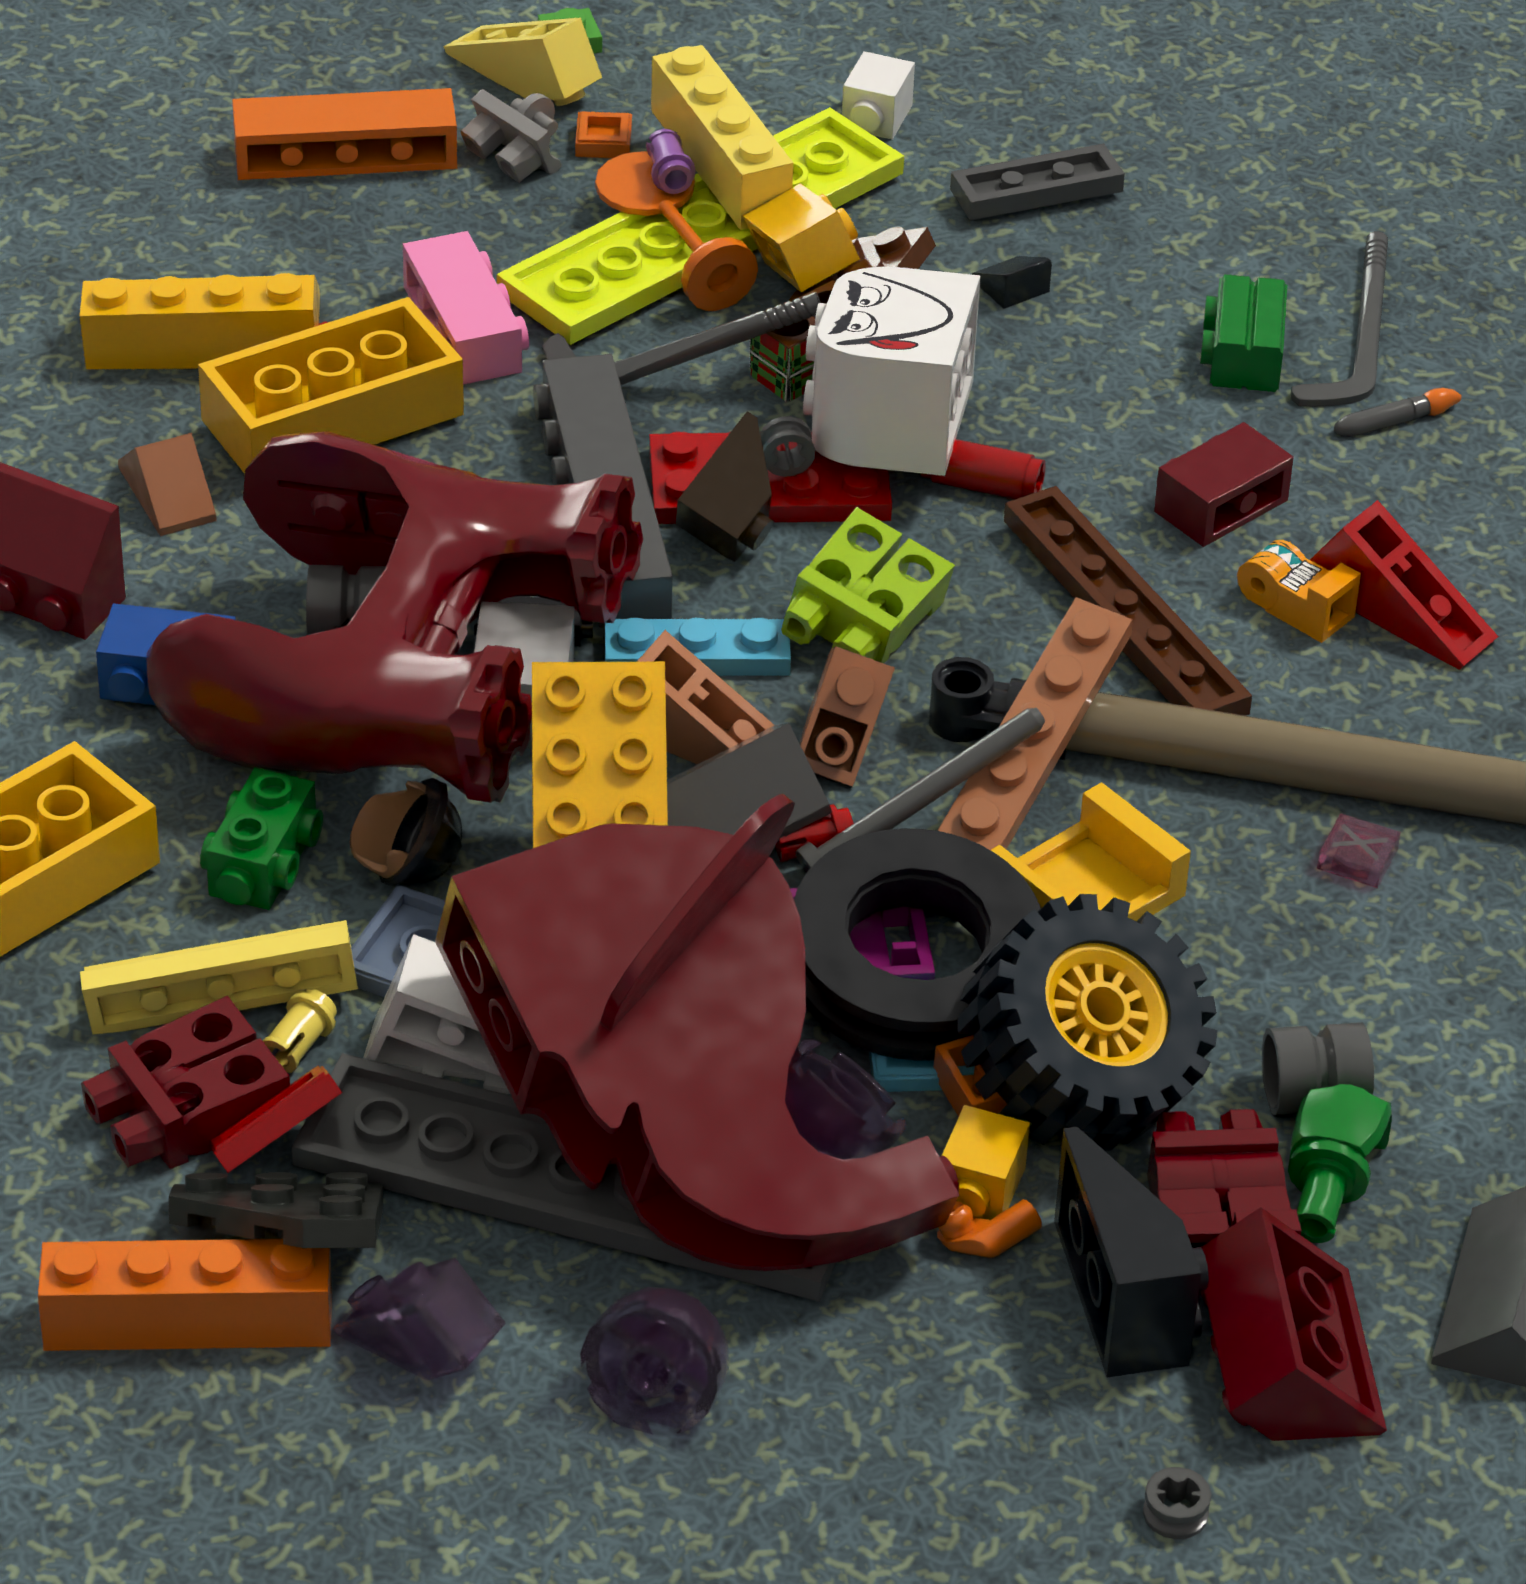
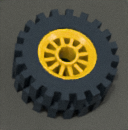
M1079 894L1069 905H1067L1064 896L1048 901L1038 912L1036 909H1033L1019 921L975 968L973 973L976 975L964 987L960 1001L969 1004V1006L958 1016V1034L974 1035V1038L961 1050L966 1068L977 1065L982 1066L985 1075L975 1086L984 1100L997 1092L1007 1103L998 1114L1015 1119L1024 1117L1033 1123L1029 1131V1138L1044 1145L1057 1133L1062 1135V1148L1063 1129L1078 1127L1105 1152L1112 1150L1122 1140L1128 1144L1142 1136L1158 1121V1116L1162 1112L1167 1113L1191 1092L1194 1089L1193 1085L1204 1076L1211 1063L1204 1057L1216 1047L1217 1030L1203 1026L1217 1012L1214 996L1198 997L1196 990L1207 980L1200 963L1186 968L1179 958L1189 948L1177 934L1167 943L1155 934L1162 921L1148 911L1137 921L1128 918L1129 902L1113 897L1102 910H1098L1097 894ZM1090 1012L1094 1014L1099 1021L1094 1019Z

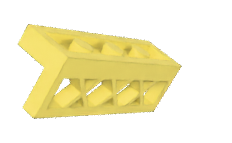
M346 920L84 967V971H80L82 994L93 1035L167 1024L227 995L240 1011L285 1003L295 993L304 992L306 989H316L326 995L358 989Z

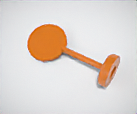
M646 151L619 155L608 160L598 169L595 188L602 201L611 208L627 214L643 216L663 214L693 251L684 264L681 282L685 295L697 308L705 311L721 310L736 304L748 294L756 281L758 273L757 258L744 242L732 237L714 238L703 243L677 210L692 197L695 179L688 189L678 194H670L658 189L653 183L651 175L653 162Z

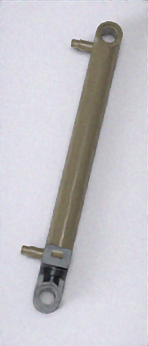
M969 657L946 659L936 665L932 672L929 725L935 734L952 742L977 740L984 736L987 731H994L1000 726L1026 680L1012 678L1010 684L994 681V674L990 668L979 660ZM1104 692L1097 693L1059 758L1060 760H1065L1067 750L1526 826V761Z

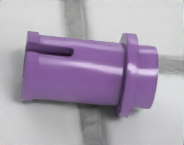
M671 129L655 131L649 137L652 143H646L648 155L653 162L651 170L653 183L658 189L667 193H681L688 189L694 180L696 173L694 162L688 155L684 154L681 138L677 132Z

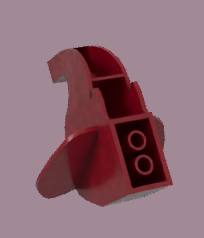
M779 794L764 803L745 821L734 835L693 826L603 824L451 876L435 943L520 1114H534L546 1121L566 1162L587 1187L591 1189L598 1188L606 1168L610 1164H616L623 1189L639 1220L664 1243L702 1261L733 1269L755 1271L789 1270L841 1262L891 1246L946 1224L959 1197L958 1177L948 1158L938 1155L928 1135L867 1157L842 1160L820 1153L799 1134L786 1106L785 1096L788 1070L801 1038L806 1013L805 944L801 919L787 881L773 859L769 857L794 810L795 802L787 796Z

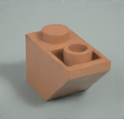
M836 646L830 650L799 742L815 774L853 787L895 667Z

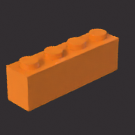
M451 88L232 99L238 180L457 169V124Z
M283 1239L42 1242L38 1303L43 1350L331 1347L332 1279L330 1248H300L283 1245Z

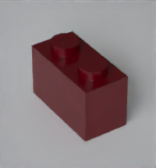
M1242 422L1159 467L1154 512L1202 547H1205L1288 501L1294 456L1245 422Z

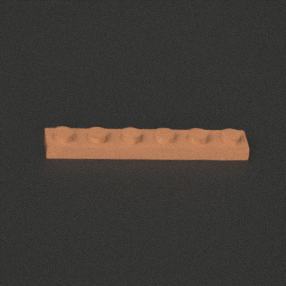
M1075 597L1000 726L1027 708H1037L1045 719L1042 729L969 777L937 831L966 838L989 850L998 845L1003 846L1005 849L1008 848L1132 635L1133 619Z

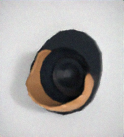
M435 778L425 779L420 783L417 781H407L406 790L376 794L360 810L350 835L351 852L354 858L364 867L379 875L382 883L386 885H397L399 882L427 883L445 874L452 863L457 860V854L462 847V823L456 807L448 799L446 783Z

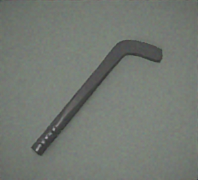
M1371 232L1366 238L1353 375L1351 378L1339 382L1292 386L1291 400L1298 406L1319 407L1349 404L1368 398L1375 389L1388 237L1383 232Z
M815 291L801 298L793 299L792 302H784L783 305L779 304L774 308H767L765 311L762 310L641 354L616 361L614 363L620 385L764 335L767 332L775 331V329H781L784 326L798 323L803 319L811 318V316L815 317L818 303H821L819 296ZM559 333L549 337L542 345L548 360L576 357L565 338Z

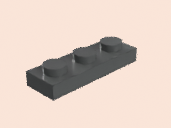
M1103 143L951 171L950 190L969 220H976L1123 192L1125 173Z

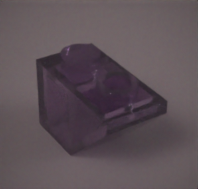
M452 1258L427 1267L422 1262L414 1263L396 1277L387 1280L381 1275L370 1278L350 1295L347 1302L352 1308L336 1324L333 1330L341 1338L425 1380H431L465 1370L506 1323L456 1258Z

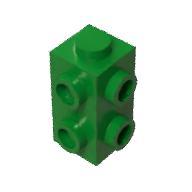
M254 767L242 790H234L230 795L226 806L225 818L217 832H209L204 840L200 855V866L202 869L207 870L209 896L221 898L234 905L246 904L270 910L281 889H291L298 874L300 855L305 846L313 848L317 844L322 831L323 812L316 809L315 781Z

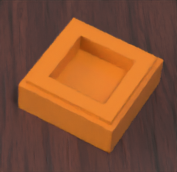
M578 112L575 157L615 158L619 155L630 153L632 114Z

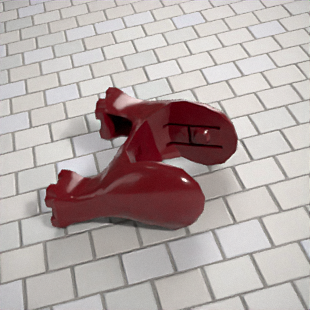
M330 431L286 434L272 437L245 470L243 500L259 528L288 554L308 565H343L349 575H356L361 566H386V568L348 625L292 638L260 625L211 614H204L170 624L158 635L146 653L149 694L163 719L194 748L243 767L327 774H343L354 772L359 768L375 767L426 768L444 778L465 794L469 800L489 803L493 801L501 802L509 786V769L514 755L523 756L530 741L532 701L530 694L521 693V677L524 669L521 649L487 645L482 651L468 655H454V653L458 652L468 633V625L479 616L481 601L499 602L516 596H537L561 602L567 606H574V610L579 613L581 620L614 623L621 608V591L624 581H633L639 569L640 551L643 543L641 523L632 521V505L635 497L632 477L603 474L599 478L561 485L509 482L481 478L473 472L438 465Z

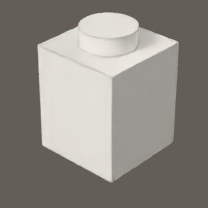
M864 51L843 85L842 115L873 136L893 140L913 104L915 62Z

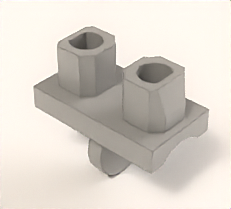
M481 89L471 99L477 116L460 132L468 150L485 159L499 145H505L495 155L499 168L518 183L537 168L551 175L562 167L560 160L551 155L549 149L551 136L558 129V123L553 120L555 107L551 99L543 94L534 93L524 100L520 98L514 99L509 106L484 89Z

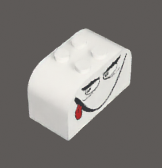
M870 267L848 272L836 280L827 304L818 303L815 326L810 325L806 344V360L814 361L812 380H807L805 386L803 414L812 415V442L818 453L833 461L851 466L945 476L954 440L957 437L973 383L980 275L900 267Z

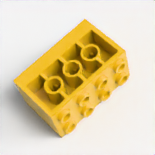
M665 661L532 662L533 848L603 824L668 826Z

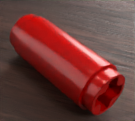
M955 439L945 476L921 473V476L929 478L932 482L1018 499L1042 490L1046 463L1045 460L1037 459L1032 454Z

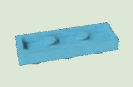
M615 619L614 623L605 622V662H637L662 632L666 630L718 676H790V638L783 635L781 631L784 619Z

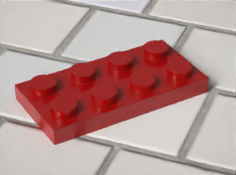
M730 432L649 434L652 502L658 524H676L678 499ZM789 442L790 450L797 446L796 442ZM784 443L776 447L778 451H785ZM816 450L815 459L811 466L800 474L782 477L767 470L772 492L769 518L773 520V523L844 522L856 507L880 521H891L892 499L888 470L846 465L828 459Z

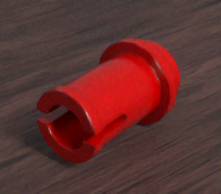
M831 804L832 813L786 837L779 838L775 849L780 862H787L788 859L797 858L795 851L806 843L811 842L818 848L854 824L849 809L847 807L837 809L834 804Z

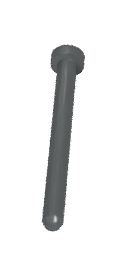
M1037 708L1025 709L818 848L811 842L806 843L795 851L801 866L807 873L821 857L840 844L868 833L893 829L1040 731L1045 723L1043 715Z

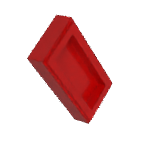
M317 1065L210 1140V1147L224 1169L229 1173L339 1096L342 1091L324 1066L319 1067Z

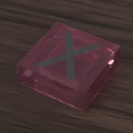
M1340 813L1319 852L1317 869L1378 888L1398 850L1401 832Z

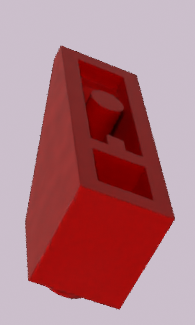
M1378 500L1344 526L1310 559L1330 571L1340 563H1343L1360 572L1355 613L1458 670L1499 637Z

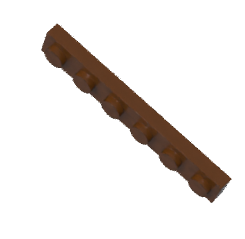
M1057 486L1005 503L1004 522L1074 599L1075 597L1133 619L1132 635L1122 651L1171 704L1244 716L1250 714L1251 693Z

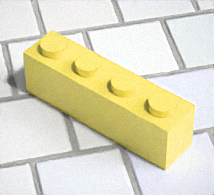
M703 45L694 47L684 46L672 52L652 56V113L664 129H671L677 132L681 138L684 154L692 159L696 172L740 230L747 229L748 226L743 218L744 214L792 188L793 161Z

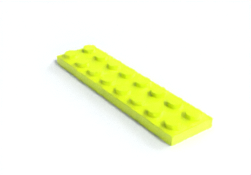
M830 107L773 135L793 161L792 188L801 183L817 196L824 194L835 209L903 174V154ZM695 174L693 195L677 210L703 243L714 238L732 237L744 242L751 251L758 249L749 228L740 230L699 174ZM621 211L498 273L497 284L503 283L512 304L554 334L559 333L569 345H572L682 288L681 277L684 264L693 251L663 214L643 216L627 214Z

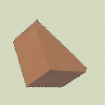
M192 433L136 447L118 460V468L160 536L217 521L215 508Z

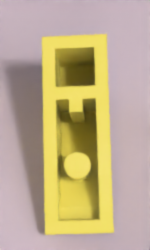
M581 17L483 25L443 46L446 54L524 98L534 93H540L553 100L555 106L567 105L585 96L583 88L602 78Z

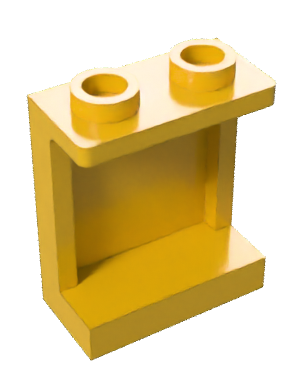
M1102 782L1083 793L1080 822L1018 858L1001 845L991 849V851L1015 868L1034 892L1040 908L1048 901L1064 896L1067 905H1069L1079 894H1097L1098 910H1102L1114 897L1130 903L1128 918L1137 921L1146 911L1154 915L1186 895L1191 850Z

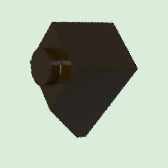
M748 411L744 414L677 502L676 525L734 562L747 547L753 551L756 550L764 541L773 525V520L769 518L772 492L757 417Z

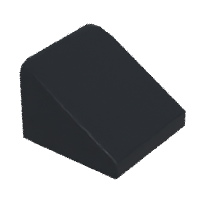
M1017 256L976 271L972 275H980V288L1005 309L1050 292L1052 262L1046 257Z

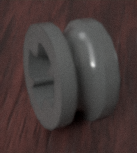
M792 416L779 417L771 420L762 428L760 436L767 470L775 475L786 477L800 474L811 466L815 459V447L812 442L811 431L804 421ZM789 442H796L797 446L790 450ZM784 443L785 451H778L776 447Z
M1170 1467L1154 1473L1148 1480L1145 1490V1503L1143 1507L1145 1522L1154 1532L1171 1539H1186L1199 1534L1207 1525L1212 1495L1209 1484L1202 1475L1187 1468ZM1165 1498H1167L1169 1501L1176 1504H1173L1171 1507H1168L1164 1504ZM1186 1499L1190 1501V1508L1178 1502Z

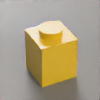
M964 1105L942 1156L948 1158L957 1174L959 1182V1197L957 1201L962 1202L963 1205H968L972 1209L973 1217L991 1220L1009 1208L1026 1168L1030 1122Z

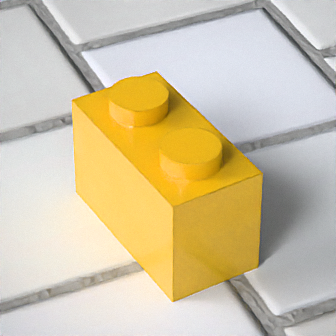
M801 183L743 215L765 264L800 292L860 260L852 243V240L858 238V233L847 212L842 207L836 210L824 194L817 196Z

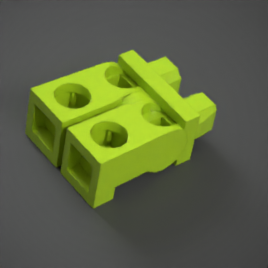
M856 507L815 556L810 565H807L797 576L790 605L782 624V634L800 645L809 644L818 634L833 643L832 648L836 646L885 663L889 659L890 653L896 651L901 646L911 630L926 615L931 616L943 604L955 565L910 538L898 550L902 533ZM858 533H866L873 536L878 541L880 547L875 551L869 552L856 544ZM909 563H917L924 566L931 574V578L927 581L919 582L907 575Z

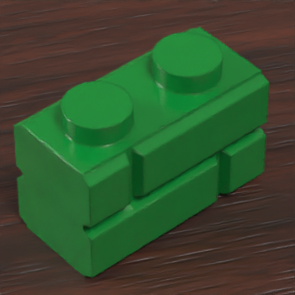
M1224 274L1222 278H1219L1218 296L1206 295L1200 364L1211 365L1210 384L1212 386L1237 389L1246 387L1248 390L1269 392L1279 390L1288 287L1284 280L1258 277L1253 282L1249 276Z

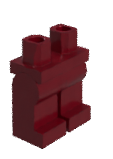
M227 995L142 1035L131 1045L125 1040L109 1047L110 1069L81 1083L85 1108L96 1124H102L126 1112L131 1115L110 1125L113 1144L128 1168L160 1155L169 1169H173L189 1162L188 1155L197 1156L210 1152L212 1150L210 1140L290 1085V1076L261 1038L257 1039L255 1030Z
M1254 1109L1229 1110L1220 1116L1219 1130H1196L1194 1117L1186 1111L1162 1112L1158 1116L1156 1132L1152 1134L1147 1172L1149 1189L1151 1193L1183 1220L1191 1243H1208L1260 1207L1301 1235L1297 1210L1291 1209L1287 1194L1283 1161L1278 1152L1279 1141L1276 1128H1263Z

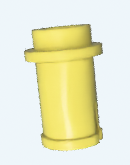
M306 989L304 992L295 993L287 1001V1013L269 1036L262 1040L271 1053L275 1048L279 1049L275 1058L287 1073H292L299 1066L300 1060L319 1036L326 1037L335 1028L336 1006L326 994L316 989Z

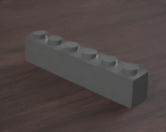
M612 354L543 360V384H535L533 386V400L537 420L547 419L542 422L546 456L556 455V457L551 459L553 485L579 483L599 478L603 474L632 477L635 497L632 505V521L641 523L643 543L640 551L639 569L633 581H624L621 591V608L616 619H672L673 575ZM598 622L599 628H605V623Z

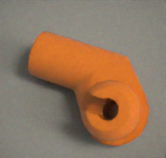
M1022 1199L991 1220L973 1217L972 1209L968 1205H963L962 1202L956 1201L946 1224L938 1227L937 1238L950 1251L993 1258L1041 1229L1042 1222L1034 1206L1025 1199Z

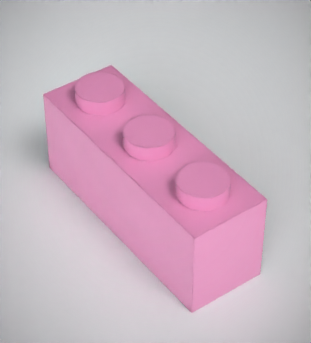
M468 231L403 243L404 289L414 304L463 359V385L522 373V351L529 348V335L526 323L522 316L515 317L505 285L503 283H496L493 278L488 254L486 251H478Z

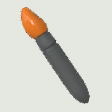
M1434 388L1422 396L1411 397L1346 415L1335 423L1334 431L1341 436H1356L1416 420L1426 415L1436 416L1460 402L1461 394L1454 389Z

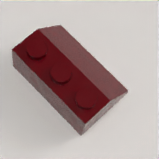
M0 462V610L14 612L40 622L51 630L63 631L86 640L109 616L113 603L121 604L126 599L119 506Z
M1262 1207L1203 1245L1201 1248L1207 1261L1209 1283L1207 1290H1202L1200 1293L1208 1306L1213 1329L1211 1346L1219 1359L1225 1389L1222 1391V1399L1233 1419L1243 1426L1250 1425L1272 1441L1376 1436L1386 1432L1385 1419L1349 1269Z

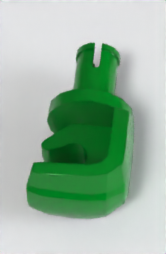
M1348 1084L1310 1089L1303 1097L1292 1134L1288 1173L1291 1182L1302 1192L1297 1214L1301 1227V1236L1312 1243H1325L1334 1238L1341 1204L1356 1201L1366 1193L1371 1170L1368 1161L1364 1157L1373 1149H1386L1388 1145L1392 1122L1390 1102L1370 1094L1363 1088Z

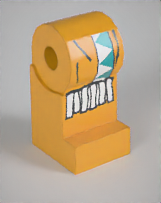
M1274 540L1239 567L1237 581L1241 592L1248 600L1322 643L1355 617L1361 573L1343 563H1340L1330 571L1307 559L1300 549L1291 542Z

